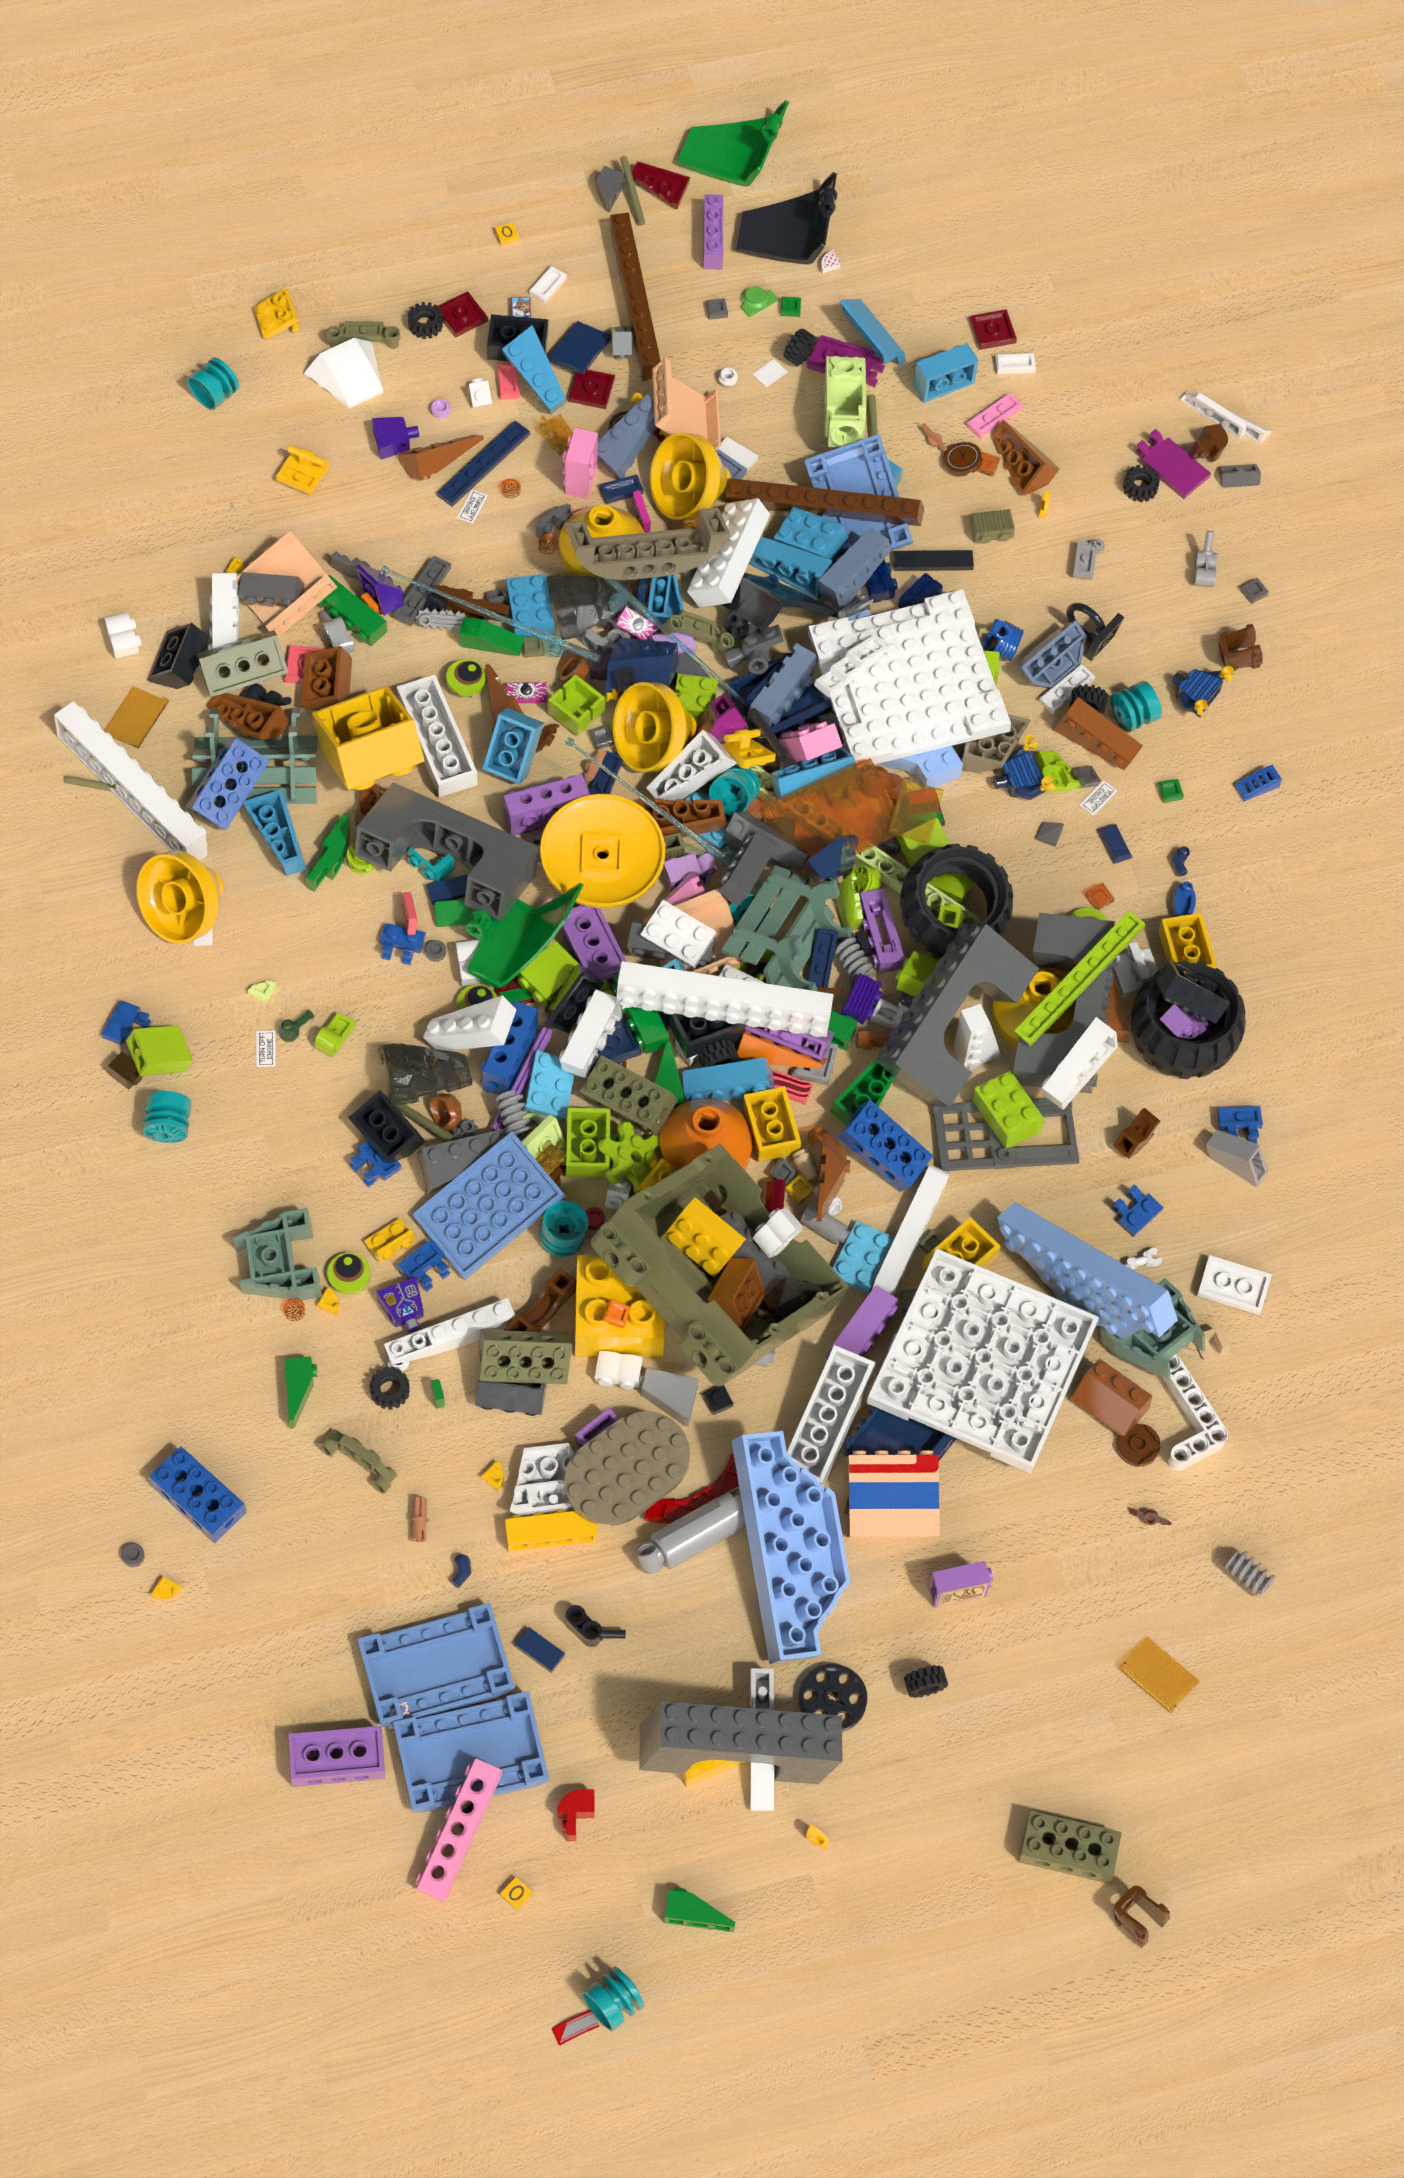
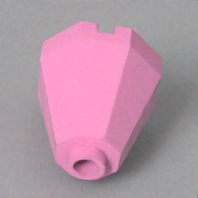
M695 871L689 874L664 901L676 906L708 892Z

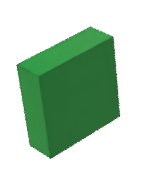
M782 297L781 316L800 317L801 298Z
M1179 779L1159 782L1158 788L1163 803L1183 800L1184 794Z
M431 1380V1389L436 1408H442L445 1405V1398L440 1380Z

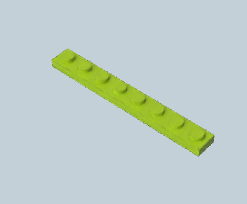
M1128 911L1014 1030V1033L1031 1047L1145 927V923L1131 911Z

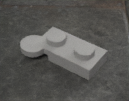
M1093 539L1090 541V544L1087 541L1078 540L1073 577L1093 579L1096 554L1102 553L1105 548L1102 540Z

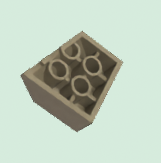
M1008 714L1011 722L1010 732L962 743L960 760L963 763L962 769L981 773L1002 768L1031 720Z

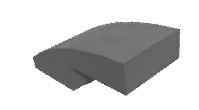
M567 503L557 507L540 519L536 524V537L543 539L552 532L554 527L560 530L567 519L572 516L571 505Z
M337 551L331 555L332 568L359 580L356 569L357 565L371 568L367 562L361 561L357 557L350 561L347 556L341 555Z

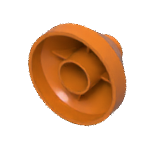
M711 1098L690 1100L671 1111L661 1128L659 1136L660 1158L666 1160L675 1169L680 1170L698 1156L721 1143L741 1167L746 1170L752 1155V1131L743 1114L732 1105Z

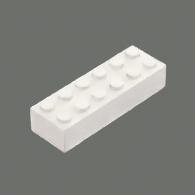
M758 498L732 502L725 506L722 517L730 532V537L713 557L698 566L687 591L699 608L732 602L770 516V513Z
M432 675L397 686L398 700L414 719L424 763L438 796H446L477 786L476 768L436 676Z
M835 1345L787 1451V1454L793 1458L795 1463L801 1468L807 1469L823 1486L876 1369L875 1362Z

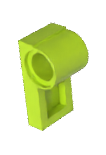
M338 1012L328 1027H323L317 1034L315 1048L333 1058L355 1029L356 1022Z

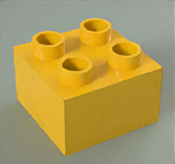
M388 685L311 713L322 754L348 790L352 788L355 790L368 789L374 785L375 780L389 774L394 776L405 775L413 770V765L424 762L414 719Z
M577 1255L575 1357H598L599 1351H609L618 1354L636 1355L642 1358H663L665 1322L663 1317L635 1286H628L623 1283L600 1255ZM611 1298L631 1307L623 1329L603 1321L608 1301Z

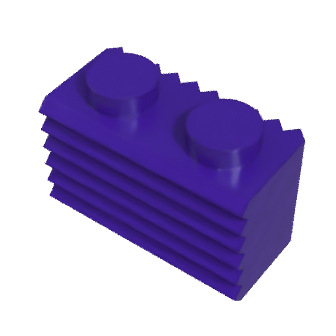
M859 973L840 1014L849 1016L862 1025L866 1019L870 1020L875 1011L872 1005L874 1002L878 1003L882 995V991L879 990L882 983Z

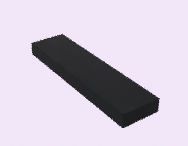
M973 550L894 551L893 554L895 571H958L974 569Z

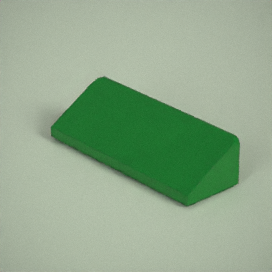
M465 900L435 902L436 927L466 925L471 921L474 909L464 905Z

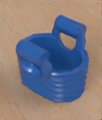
M995 619L990 633H985L981 646L988 651L999 652V658L1010 662L1018 649L1024 630L1007 620L1004 622ZM992 638L998 640L996 647L990 646Z

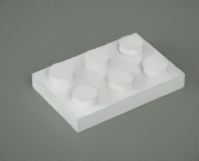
M662 900L640 935L647 941L695 968L717 933Z
M1209 1255L1197 1296L1260 1316L1272 1274Z

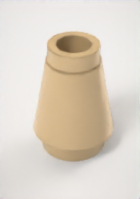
M805 1148L792 1155L793 1163L808 1182L819 1177L812 1152Z

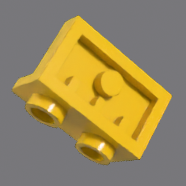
M399 1218L364 1240V1243L378 1263H381L384 1260L392 1259L401 1249H407L412 1246L415 1241V1232L412 1229L409 1230L403 1220Z

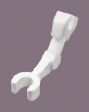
M1151 1248L1144 1252L1141 1257L1128 1258L1126 1266L1132 1270L1141 1265L1156 1267L1161 1264L1162 1258H1152L1151 1256L1157 1255L1158 1250L1157 1248Z

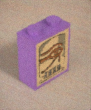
M981 1561L932 1572L929 1591L934 1608L987 1597L988 1590L991 1588V1581H993L991 1568H987L986 1562Z

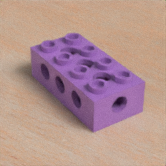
M572 775L563 780L550 781L544 785L531 786L526 790L512 791L507 795H503L504 818L510 834L516 836L545 828L549 820L560 808L575 799L590 795L583 775Z
M584 905L571 909L559 931L572 957L581 966L591 970L600 979L607 980L609 985L612 984L613 975L620 973L622 961H627L601 909Z
M382 1726L288 1734L292 1787L385 1779ZM358 1752L366 1753L362 1757L355 1756V1754ZM335 1754L342 1755V1757L339 1759L332 1758V1756ZM311 1756L319 1757L316 1761L308 1760Z

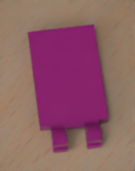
M824 335L820 336L807 362V368L825 373L826 356L865 358L866 384L871 387H876L878 372L883 373L885 369L884 363L879 357L875 356L873 350Z
M1156 429L1150 433L1151 438L1148 440V443L1153 446L1151 449L1143 440L1137 444L1138 449L1135 451V454L1143 458L1141 464L1147 465V469L1152 467V472L1156 470L1160 480L1183 499L1210 478L1211 473L1195 459L1192 460L1190 455L1169 437L1163 440L1161 433Z

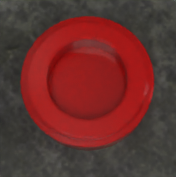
M591 1207L585 1211L588 1217V1228L591 1230L600 1229L605 1223L604 1212L597 1207Z

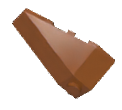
M1002 420L993 432V440L998 452L1003 456L1005 468L1011 475V483L1022 495L1026 496L1047 486L1059 471V468L1043 452L1005 420Z
M470 435L452 439L450 444L448 442L432 444L433 448L417 447L397 454L411 477L426 480L431 478V474L438 473L474 447L484 437L483 435Z
M488 663L485 665L493 722L492 732H494L498 715L506 708L521 714L524 713L514 696H509L505 684L501 685L499 676Z
M229 693L212 697L206 705L210 710L219 708V717L245 736L260 740L279 738L289 724V720L281 706Z
M823 1133L816 1222L822 1221L844 1183L845 1173H850V1160H847V1151L828 1133Z

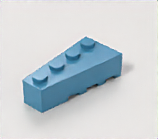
M532 325L505 346L502 352L550 414H553L566 403V398Z
M762 537L752 554L750 565L770 576L776 574L778 580L819 599L821 591L818 580L832 567V560Z
M844 747L820 755L816 759L802 761L799 766L792 764L771 773L775 796L782 802H791L800 796H811L816 791L830 790L833 786L839 784L847 785L852 780L858 779L855 757Z
M282 789L244 801L243 805L248 816L285 874L288 876L307 870Z
M766 1058L682 1071L684 1095L688 1101L700 1098H711L721 1101L743 1100L745 1094L774 1089L773 1072Z

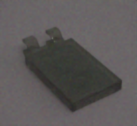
M757 709L749 710L745 719L747 726L744 729H759L761 735L751 739L776 754L774 762L761 765L764 771L771 775V773L797 764L794 760L786 757L788 753Z

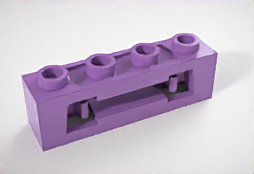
M705 194L703 269L722 270L723 195Z
M884 888L861 892L863 931H867V939L871 944L873 966L877 967L879 974L902 969L905 958ZM880 911L882 914L881 924L887 944L883 945V952L881 949L882 940L875 920L876 917H880Z
M1173 1004L1160 1018L1177 1037L1206 1040L1214 1033L1213 1029L1217 1026L1210 1020L1208 1022L1203 1021L1193 1011L1191 1013L1186 1012L1179 1004Z
M746 1025L745 1030L818 1060H822L829 1051L834 1032L829 1030L827 1037H814L811 1034H794L785 1030H770L768 1033L766 1031L769 1028L764 1027V1030L759 1029V1026L750 1027ZM810 1045L815 1047V1049L813 1051L808 1049L807 1047Z

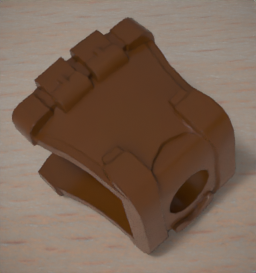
M1248 624L1246 628L1235 632L1221 633L1219 649L1224 667L1232 666L1233 670L1236 671L1238 668L1244 667L1259 668L1263 663L1261 647L1259 644L1255 645L1256 631L1253 624ZM1246 648V649L1241 650V651L1229 653V650H1232V649Z
M1135 1885L1117 1901L1113 1912L1115 1913V1923L1119 1927L1123 1925L1135 1937L1136 1944L1143 1948L1148 1943V1930L1130 1916L1127 1911L1136 1903L1161 1927L1170 1919V1911L1164 1904L1158 1905L1150 1899L1142 1887Z

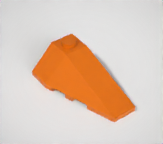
M748 1030L743 1034L737 1052L742 1061L766 1058L769 1065L821 1069L827 1061L825 1057L822 1060H818Z

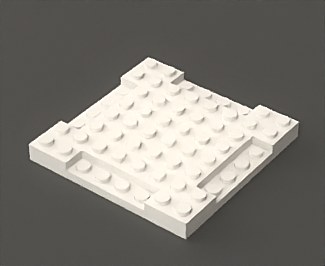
M963 589L925 598L924 603L851 621H848V618L845 617L808 627V636L814 653L817 655L816 659L822 676L830 671L833 664L845 658L847 651L873 635L888 646V650L870 667L844 688L829 697L834 713H836L840 722L839 726L841 727L846 749L854 755L857 769L1010 732L1011 722L999 689L997 690Z
M936 1249L870 1391L867 1403L907 1421L909 1418L986 1450L991 1453L990 1456L1032 1473L1099 1317Z

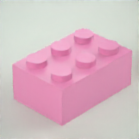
M575 428L573 436L570 435L568 438L567 447L569 449L563 455L562 462L564 466L562 474H564L562 485L565 486L566 495L588 499L598 468V433Z
M826 721L805 724L798 727L799 730L782 733V738L775 740L783 763L808 761L843 747L835 723L827 724Z

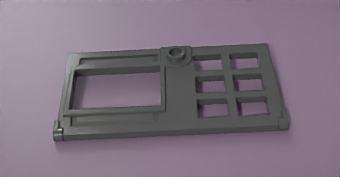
M1048 1098L1031 1099L1043 1117L1065 1116L1069 1145L1014 1148V1146L1004 1148L987 1122L969 1123L967 1113L980 1112L974 1103L952 1104L950 1108L932 1105L931 1109L935 1120L941 1169L944 1171L1079 1164L1072 1115V1101L1063 1110ZM961 1113L963 1124H944L943 1114ZM988 1130L989 1140L971 1141L970 1131ZM945 1132H964L965 1142L947 1143ZM990 1148L992 1158L973 1159L972 1149ZM966 1149L967 1160L949 1161L948 1150Z

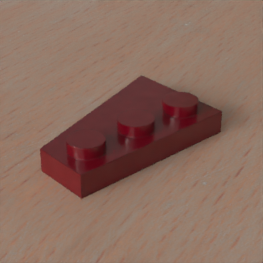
M638 161L632 171L633 180L636 184L678 210L690 183V177Z

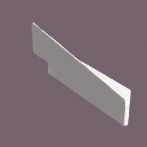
M1187 390L1180 398L1181 402L1215 424L1221 423L1224 430L1238 439L1246 435L1260 445L1272 432L1271 429L1220 406L1202 393H1193Z

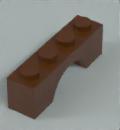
M559 1268L545 1283L541 1294L532 1306L524 1313L517 1314L503 1331L540 1332L576 1292L577 1280Z

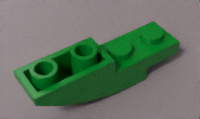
M345 813L341 819H337L330 834L324 836L322 840L323 853L319 856L316 866L309 869L306 874L307 888L315 892L325 877L333 880L344 862L350 838L348 814Z

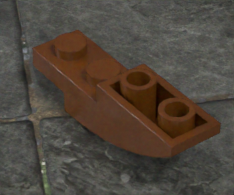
M445 585L433 586V593L447 600L446 610H452L454 614L458 611L461 613L465 612L467 618L486 620V622L494 620L509 623L511 608L509 605L488 602L483 599H473V592L466 589H455Z

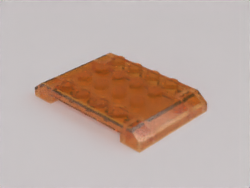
M871 758L775 800L759 809L764 823L809 853L808 860L841 835L853 836L856 834L858 837L856 855L906 833ZM808 860L806 861L801 872L790 870V878L794 872L804 875L806 877H810L806 872Z

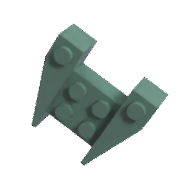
M308 1208L286 1211L280 1214L278 1218L270 1222L266 1221L260 1227L250 1232L246 1231L233 1238L237 1251L247 1249L251 1279L239 1280L243 1294L298 1301L322 1297L317 1268L295 1270L292 1241L313 1238Z
M1164 1278L1157 1284L1169 1291L1178 1319L1166 1332L1158 1337L1153 1333L1146 1332L1142 1328L1122 1339L1115 1334L1111 1335L1104 1327H1101L1100 1334L1101 1343L1117 1357L1169 1379L1171 1375L1170 1362L1168 1360L1190 1342L1204 1351L1205 1335L1193 1318L1190 1308L1185 1304L1181 1292Z

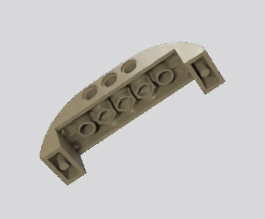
M718 507L699 509L696 528L591 538L585 521L565 522V529L577 558L583 567L599 577L611 580L662 577L689 571L713 557L730 537V532Z

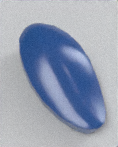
M1183 882L1173 894L1172 910L1174 917L1194 913L1196 895L1191 882Z

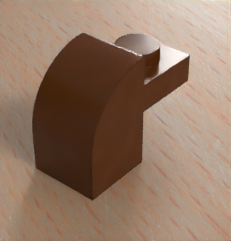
M1221 423L1203 428L1198 437L1199 441H1195L1189 452L1191 459H1204L1208 457L1212 463L1220 458L1228 443L1227 433Z
M1143 1108L1133 1123L1121 1132L1113 1146L1130 1159L1154 1136L1153 1132L1161 1121L1146 1108Z

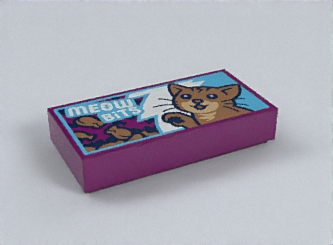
M511 297L512 316L531 318V298Z

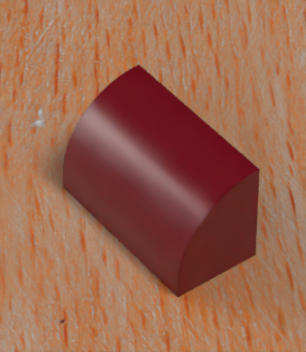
M784 1179L772 1180L763 1186L762 1204L770 1213L777 1208L780 1210L784 1209L786 1184Z

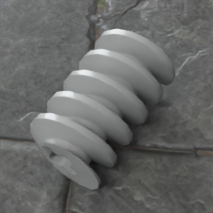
M855 937L843 941L834 953L839 958L838 961L843 965L844 970L847 971V975L851 978L853 984L859 973L870 977V979L876 974V970H871L872 964H866L869 959L863 957L865 953L863 950H859L860 945L854 944L856 942Z
M517 1091L502 1093L496 1097V1101L500 1103L498 1108L502 1111L500 1115L504 1119L503 1125L507 1127L505 1129L506 1134L513 1131L517 1137L526 1135L533 1128L525 1126L530 1122V1119H523L528 1114L527 1111H521V1108L526 1106L525 1103H518L523 1098V1095H516Z
M1247 1551L1242 1553L1236 1552L1224 1569L1227 1571L1233 1568L1231 1575L1236 1576L1239 1574L1238 1581L1246 1580L1245 1587L1253 1586L1251 1592L1253 1594L1260 1592L1259 1597H1261L1273 1583L1275 1575L1266 1577L1268 1569L1260 1571L1261 1563L1253 1565L1254 1557L1246 1559Z

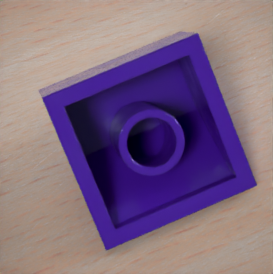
M363 565L356 566L363 593L368 592L379 605V611L384 616L405 605L402 597L404 596L402 588L399 585L396 586L390 576L384 575L380 570Z

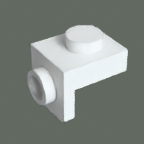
M483 378L471 380L472 383L468 384V390L470 391L472 408L492 405L488 381H483Z
M622 1179L617 1184L610 1183L607 1190L605 1207L618 1210L624 1201L629 1198L633 1188L632 1182L628 1179Z

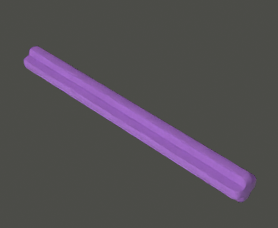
M542 1027L509 1091H517L516 1095L523 1093L530 1078L534 1053L536 1050L544 1051L552 1035L550 1028ZM500 1110L491 1126V1132L504 1129L505 1127L503 1125L504 1119L500 1115L502 1111Z

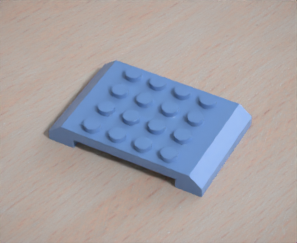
M879 434L805 459L814 488L899 497L887 454ZM822 515L824 518L843 524L848 535V539L835 558V562L870 527L889 539L891 551L913 544L907 523L895 524Z
M490 1603L468 1608V1612L381 1636L380 1633L357 1639L382 1727H389L393 1725L394 1721L411 1717L420 1719L504 1696L515 1690ZM407 1702L410 1714L402 1716V1713L406 1711L405 1707L400 1708L399 1704ZM395 1708L397 1715L389 1717L392 1710Z
M529 1691L506 1696L504 1700L420 1719L411 1717L393 1722L412 1812H428L454 1806L458 1799L455 1797L456 1791L460 1784L464 1785L467 1776H465L466 1769L469 1763H474L475 1759L499 1768L503 1772L493 1796L537 1787L549 1781ZM475 1781L471 1786L472 1791H481L484 1783L482 1781Z

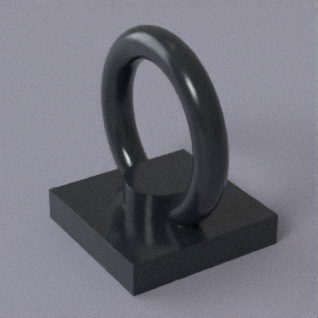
M1072 603L1066 610L1069 623L1076 620L1074 611H1081L1087 614L1097 625L1093 633L1080 625L1087 636L1086 639L1093 641L1085 656L1092 661L1115 637L1125 617L1118 612L1105 626L1100 615L1091 607L1083 603Z

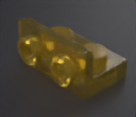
M561 414L549 420L545 416L540 417L539 430L541 434L547 437L552 450H556L559 456L563 455L569 449L567 447L568 438L570 435L573 436V431Z
M550 1144L536 1160L549 1175L566 1158V1154L553 1144Z

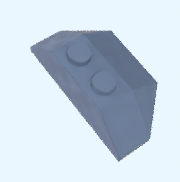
M1076 620L1070 622L1050 634L1023 657L1020 669L1031 684L1051 689L1081 664L1084 642H1086L1087 638L1086 634Z

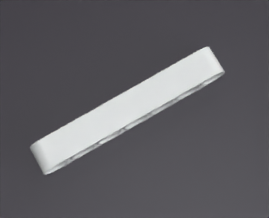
M929 1165L876 1277L873 1288L875 1285H878L892 1296L895 1295L918 1242L945 1188L950 1175L949 1172Z

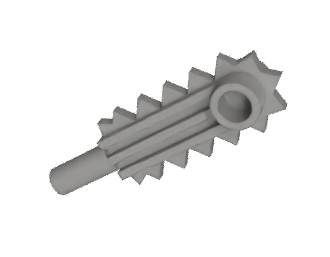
M426 608L425 610L419 609V615L415 618L419 620L418 625L424 626L425 629L430 625L433 630L438 626L441 630L447 627L449 631L455 628L458 632L463 618L467 617V615H465V612L461 613L460 611L454 614L452 610L446 613L444 609L438 612L435 608L432 611Z

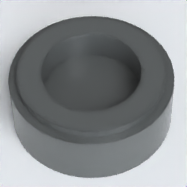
M439 940L430 941L425 947L426 957L433 962L443 960L446 956L445 944Z
M135 1543L126 1545L121 1553L122 1560L128 1567H138L145 1559L143 1548Z

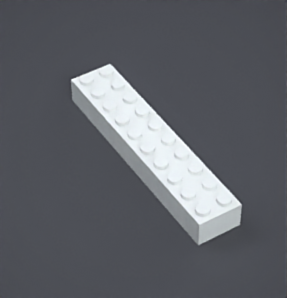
M73 701L54 714L57 737L102 782L116 785V789L110 788L112 793L170 851L186 852L199 861L208 855L205 829L201 825H197L187 811L184 812L174 798H170L161 785H157L153 781L152 776L147 771L144 772L134 758L131 759L121 745L118 746L108 732L105 733L95 719L92 720L82 706H78Z
M622 961L616 1004L626 1008L637 1007L646 1011H663L666 1014L677 1013L687 1017H702L710 1021L722 1020L730 1024L741 1023L750 1027H766L774 1031L785 1030L794 1034L804 1033L811 1034L814 1037H827L833 994Z

